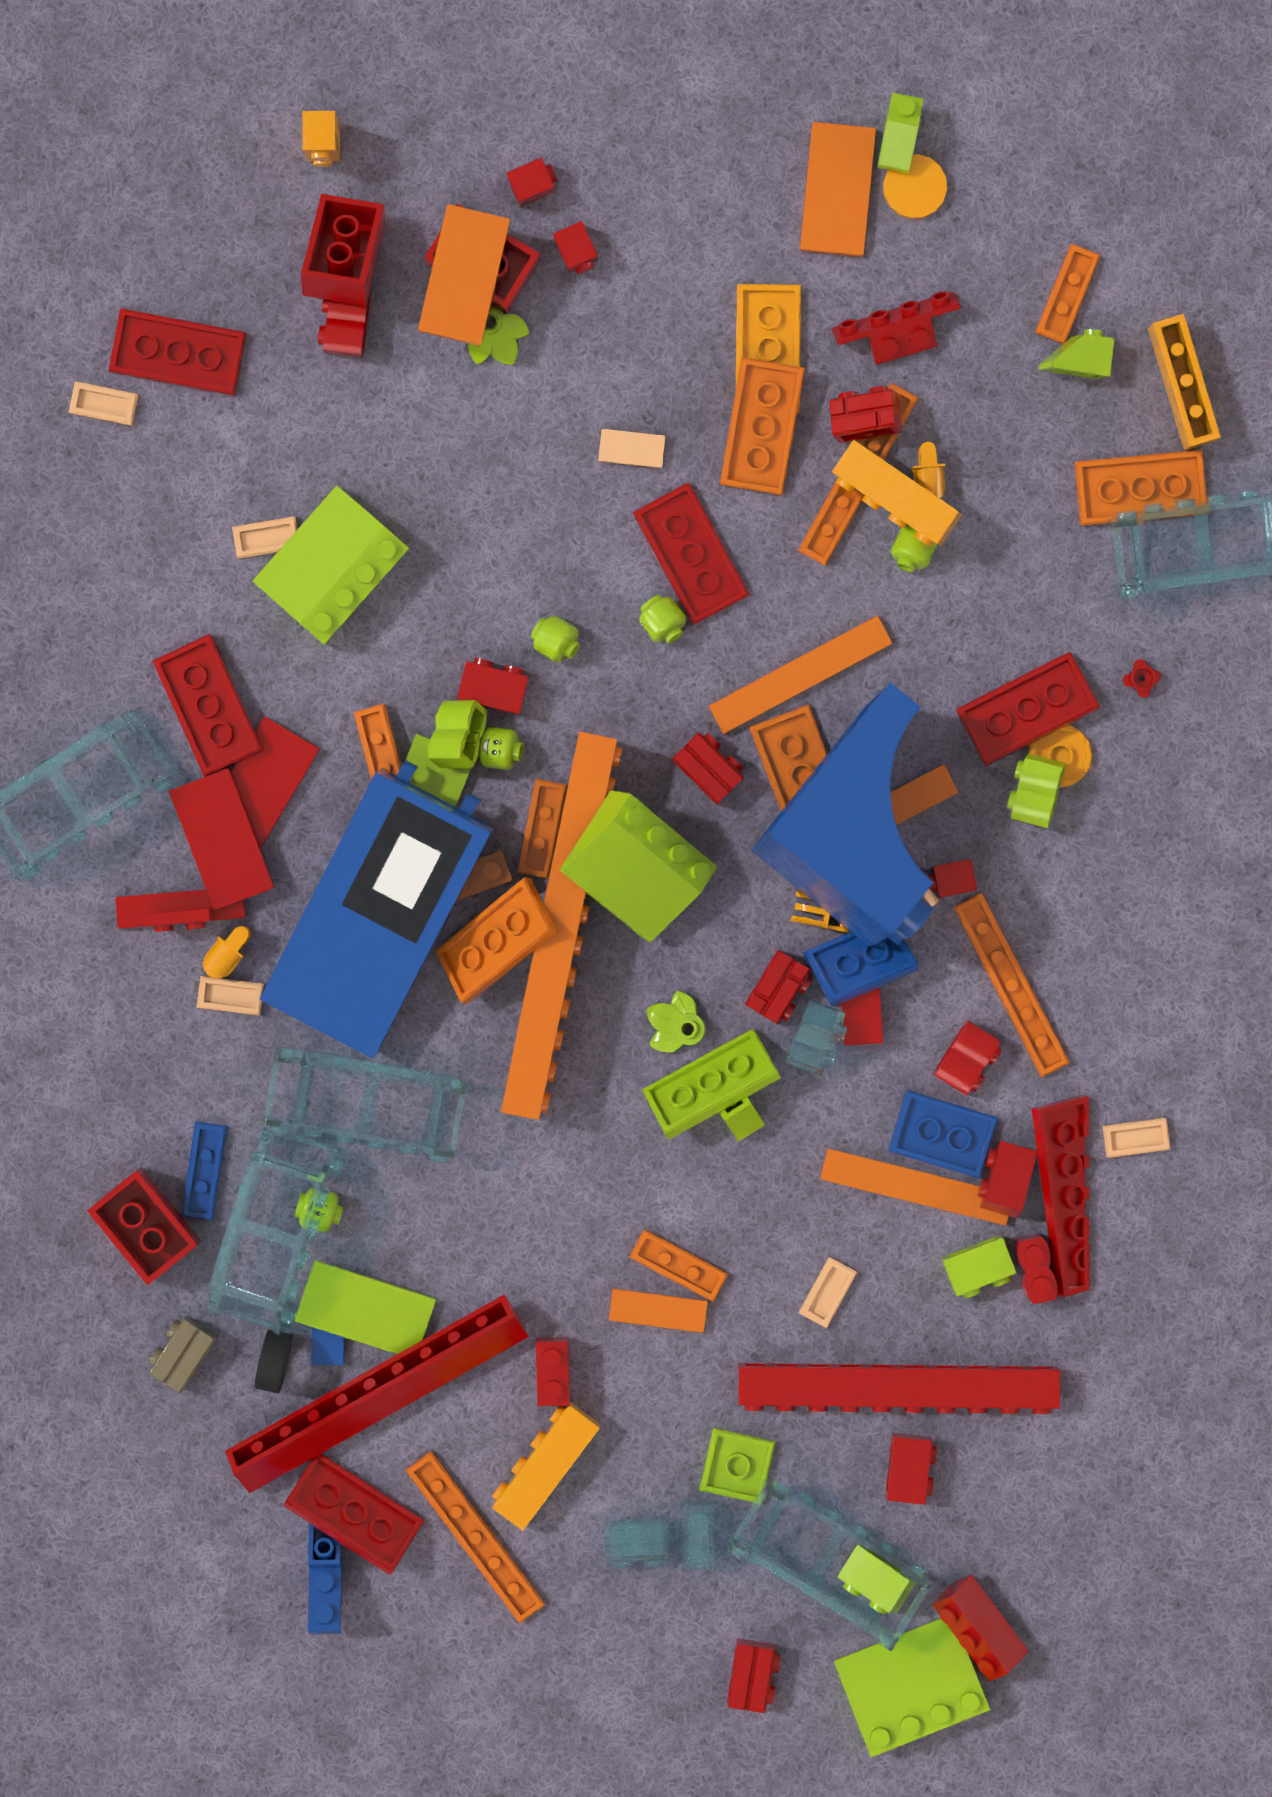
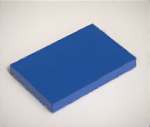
M849 932L804 951V957L831 1007L919 970V964L905 939L896 945L887 937L870 947L854 933Z
M906 1090L888 1151L980 1179L998 1117Z

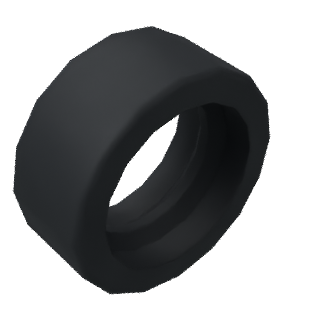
M267 1330L258 1362L254 1384L255 1389L280 1393L293 1340L292 1334Z

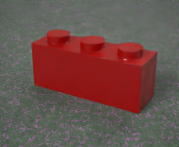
M972 1574L953 1582L932 1604L942 1621L947 1624L959 1640L960 1645L967 1651L988 1681L1009 1674L1029 1652Z

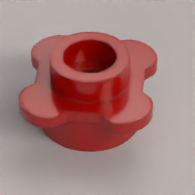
M1139 659L1133 663L1134 668L1132 671L1124 675L1123 684L1126 687L1135 689L1139 697L1145 698L1150 695V689L1154 684L1161 680V674L1158 670H1153L1147 666L1146 661ZM1141 675L1145 677L1143 682L1139 680Z

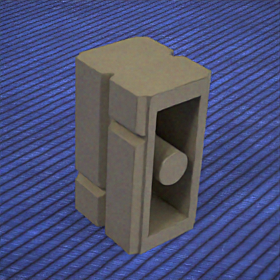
M188 1316L182 1322L177 1319L174 1321L166 1334L170 1341L164 1349L159 1346L149 1360V1363L153 1365L149 1372L150 1375L178 1393H182L219 1337Z

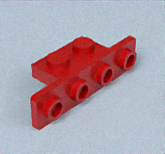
M942 291L933 294L931 298L919 302L908 301L896 309L889 311L878 310L866 318L842 321L838 326L831 328L838 345L868 337L874 362L878 365L937 347L931 318L958 310L961 306L954 292Z
M206 889L120 896L115 899L117 926L120 929L154 926V932L174 931L173 924L186 923V930L206 928L205 922L241 919L246 916L244 900L214 911Z

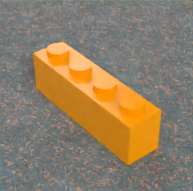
M1184 314L1152 323L1148 327V332L1184 451L1217 441L1221 436Z
M855 440L852 441L832 470V473L839 477L836 481L837 484L850 493L855 488L865 495L862 499L863 502L876 511L882 506L891 512L888 517L889 520L903 529L908 524L917 530L914 537L929 547L933 542L942 546L963 515Z
M571 1402L570 1406H558L549 1418L553 1424L546 1433L542 1430L538 1432L530 1443V1446L534 1448L527 1458L521 1455L511 1469L514 1476L508 1484L502 1481L491 1496L495 1499L492 1508L522 1531L600 1429V1423Z

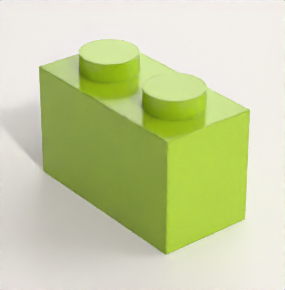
M1001 1235L941 1257L954 1294L956 1296L963 1295L964 1299L981 1293L980 1287L992 1283L993 1287L1006 1284L1011 1281V1275L1017 1274Z
M858 1544L837 1576L845 1582L843 1585L844 1589L857 1597L860 1594L871 1600L869 1606L883 1615L886 1612L898 1613L917 1582L916 1579L871 1548Z

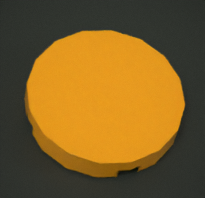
M915 154L912 156L909 174L887 170L883 182L884 198L897 215L910 220L924 219L942 205L947 192L946 176L941 166L933 159Z
M1067 725L1029 745L1028 753L1066 763L1060 788L1074 785L1084 777L1090 768L1092 759L1090 743L1073 726Z

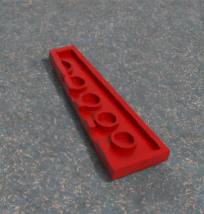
M1083 1095L1031 1108L1053 1273L1057 1282V1296L1068 1297L1089 1290V1219L1085 1216L1086 1199H1089V1187L1085 1186V1168H1089V1155H1085V1137L1089 1136V1096Z

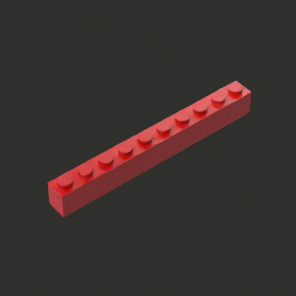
M505 1294L225 1450L234 1476L249 1493L261 1488L525 1340L529 1336L520 1316Z
M738 1363V1405H745L744 1410L762 1411L764 1406H776L778 1411H795L796 1406H808L809 1411L824 1412L828 1411V1406H840V1411L858 1412L860 1407H872L874 1412H891L892 1407H904L905 1412L921 1413L924 1412V1407H936V1412L955 1413L956 1408H968L969 1413H987L988 1408H1000L1001 1413L1017 1414L1020 1413V1408H1031L1032 1413L1051 1414L1052 1409H1060V1369L1057 1366Z

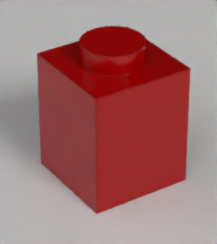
M542 157L506 172L519 207L554 193L553 183L558 182L552 165L548 164L545 166Z
M582 221L553 233L554 242L569 274L576 271L577 275H581L595 268L593 263L598 261V255Z
M971 859L932 866V873L927 874V877L933 882L930 890L933 893H937V898L978 890Z

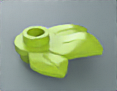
M491 306L489 316L496 320V324L492 328H485L481 347L468 344L470 356L477 365L484 362L490 355L503 364L513 365L518 354L516 339L527 336L529 334L528 327L519 316L503 314L499 308Z
M676 991L671 1004L657 1003L647 1008L648 1020L658 1030L649 1043L655 1050L667 1053L675 1052L683 1045H696L704 1038L706 1026L702 1018L697 1015L696 1003L690 995ZM688 1023H691L694 1027L691 1035H686L684 1032V1028Z

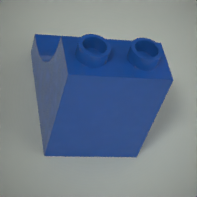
M891 682L864 707L751 849L754 854L870 947L887 937L896 945L900 944L905 937L910 939L934 909L922 899L933 882L919 869L906 850L895 824L890 798L892 763L897 746L904 730L921 706Z

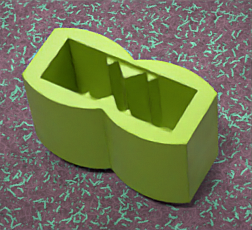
M476 700L443 701L435 716L436 730L427 745L428 759L439 768H472L479 753V739L486 727L487 710Z
M1028 753L1024 761H1018L1014 776L1015 779H1019L1017 791H1011L1007 804V809L1012 810L1011 819L1045 828L1050 826L1066 763Z

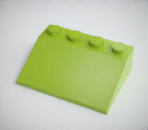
M336 485L252 582L325 645L409 548Z
M611 790L559 871L645 941L651 943L701 894L717 866L632 794Z
M941 1618L834 1660L871 1757L990 1711L967 1651L960 1645L959 1640Z

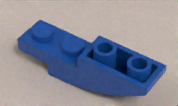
M309 1523L308 1633L309 1635L341 1634V1609L343 1605L342 1544Z

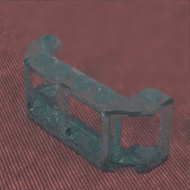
M1246 490L1239 492V497L1227 499L1226 494L1207 496V502L1195 503V499H1182L1175 501L1176 506L1163 508V503L1144 505V511L1116 513L1117 517L1108 519L1109 526L1112 527L1118 575L1116 591L1117 596L1121 599L1137 598L1140 593L1149 594L1155 590L1272 574V493L1259 494L1258 490ZM1260 504L1266 550L1265 556L1260 559L1214 564L1211 554L1208 511ZM1193 514L1198 565L1190 569L1155 574L1146 573L1140 524H1143L1144 520ZM1130 526L1135 575L1131 579L1126 580L1120 528Z
M131 709L113 722L109 723L108 721L0 790V823L23 857L22 864L16 868L0 844V856L11 872L9 875L12 879L21 877L25 881L40 871L37 866L42 863L41 860L48 863L62 854L59 848L69 842L72 846L78 844L89 836L87 830L96 824L99 828L109 824L116 818L113 813L122 807H125L126 810L135 807L143 801L141 795L145 792L155 789L157 793H161L174 784L171 778L175 777L177 773L136 710ZM138 725L167 770L152 779H147L119 737L121 733L130 730ZM107 741L133 779L135 787L132 791L97 814L90 815L66 780L62 770ZM47 779H50L76 818L77 826L45 848L34 853L23 840L5 812L6 806Z
M277 1047L262 1125L270 1126L269 1131L278 1134L288 1135L289 1129L300 1128L305 1129L304 1135L323 1138V1134L328 1133L336 1135V1141L354 1143L356 1138L367 1140V1146L386 1149V1145L390 1144L399 1146V1152L417 1155L418 1150H423L424 1153L429 1154V1160L447 1163L448 1158H455L458 1135L469 1080L448 1077L442 1073L312 1050L301 1051L287 1047ZM280 1062L301 1065L293 1115L290 1118L271 1117ZM314 1066L366 1076L357 1128L348 1129L309 1122L304 1118ZM380 1078L426 1085L433 1088L426 1134L422 1141L376 1134L371 1130ZM444 1090L460 1094L450 1148L439 1146L435 1142Z
M266 1126L263 1128L257 1151H252L248 1159L212 1273L209 1290L213 1292L207 1303V1311L218 1315L221 1313L228 1314L273 1329V1333L276 1334L285 1332L286 1328L290 1329L292 1327L296 1310L292 1309V1302L289 1301H294L299 1291L300 1282H297L296 1279L299 1269L304 1270L309 1259L310 1252L306 1251L309 1238H315L319 1227V1221L315 1220L318 1208H324L329 1195V1190L325 1189L326 1183L332 1179L333 1175L339 1176L344 1163V1158L340 1157L341 1148L276 1127ZM280 1136L329 1152L323 1167L318 1171L272 1157L271 1155ZM265 1167L310 1181L314 1186L301 1230L297 1235L249 1220ZM244 1233L292 1249L293 1256L278 1300H271L230 1286L231 1282L229 1280ZM229 1296L273 1311L275 1313V1322L226 1307Z
M765 1479L760 1493L734 1535L731 1534L726 1542V1551L739 1559L743 1556L751 1564L756 1563L861 1627L863 1632L879 1639L878 1644L892 1652L932 1586L930 1579L927 1578L929 1573L914 1563L910 1565L904 1559L897 1556L899 1550L891 1544L882 1541L879 1545L869 1539L871 1533L863 1527L855 1524L851 1528L843 1523L844 1517L835 1510L828 1507L826 1511L818 1508L815 1506L817 1500L809 1494L800 1491L797 1495L782 1482L776 1479L773 1482ZM767 1493L778 1498L755 1537L751 1540L740 1538ZM791 1502L835 1528L812 1568L806 1573L799 1571L768 1552L762 1545L785 1505ZM848 1536L894 1564L905 1576L922 1586L895 1632L877 1619L878 1612L871 1608L869 1604L865 1608H861L821 1583V1576L845 1537Z

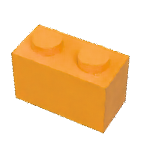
M302 111L303 152L308 162H313L315 167H331L333 162H340V122L336 112Z

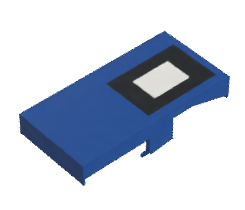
M407 760L403 762L397 775H391L384 768L375 772L260 997V1000L372 1059L378 1054L424 962L427 961L449 918L450 911L494 828L486 825L485 822L472 816L481 799L468 793L460 808H457L411 784L410 781L418 766Z

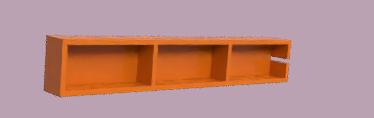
M579 731L544 905L558 932L535 949L533 953L501 1113L539 1120L541 1113L547 1114L551 1093L545 1092L547 1081L554 1082L558 1062L552 1061L554 1050L560 1051L564 1030L558 1029L560 1018L567 1019L571 999L565 998L567 987L573 988L577 968L571 967L573 955L580 956L584 937L578 936L580 923H587L590 905L584 904L586 892L559 870L611 790L614 791L616 779L610 778L612 766L619 767L623 749L617 746L618 741L614 738Z

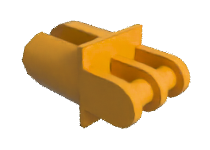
M924 442L918 450L919 466H913L911 469L913 481L941 499L946 487L945 464H937L935 445L931 442Z
M796 890V897L811 900L803 892ZM795 903V910L821 914L823 917L822 921L808 917L791 915V922L849 933V929L839 921L837 926L828 925L830 914L823 908Z
M236 927L227 939L223 936L217 937V941L204 957L203 968L207 975L213 978L227 977L234 971L242 959L246 957L241 952V949L251 938V930L248 927Z

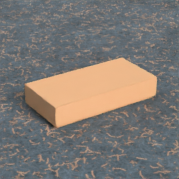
M75 381L69 413L133 426L139 395Z
M602 429L598 462L662 469L665 436Z
M296 517L232 527L237 559L277 553L297 531Z
M200 976L197 1008L260 1016L263 1002L260 1000V997L264 991L265 984Z
M1165 1117L1102 1126L1107 1158L1171 1150L1167 1119Z
M829 1256L799 1313L827 1328L854 1280L857 1271Z

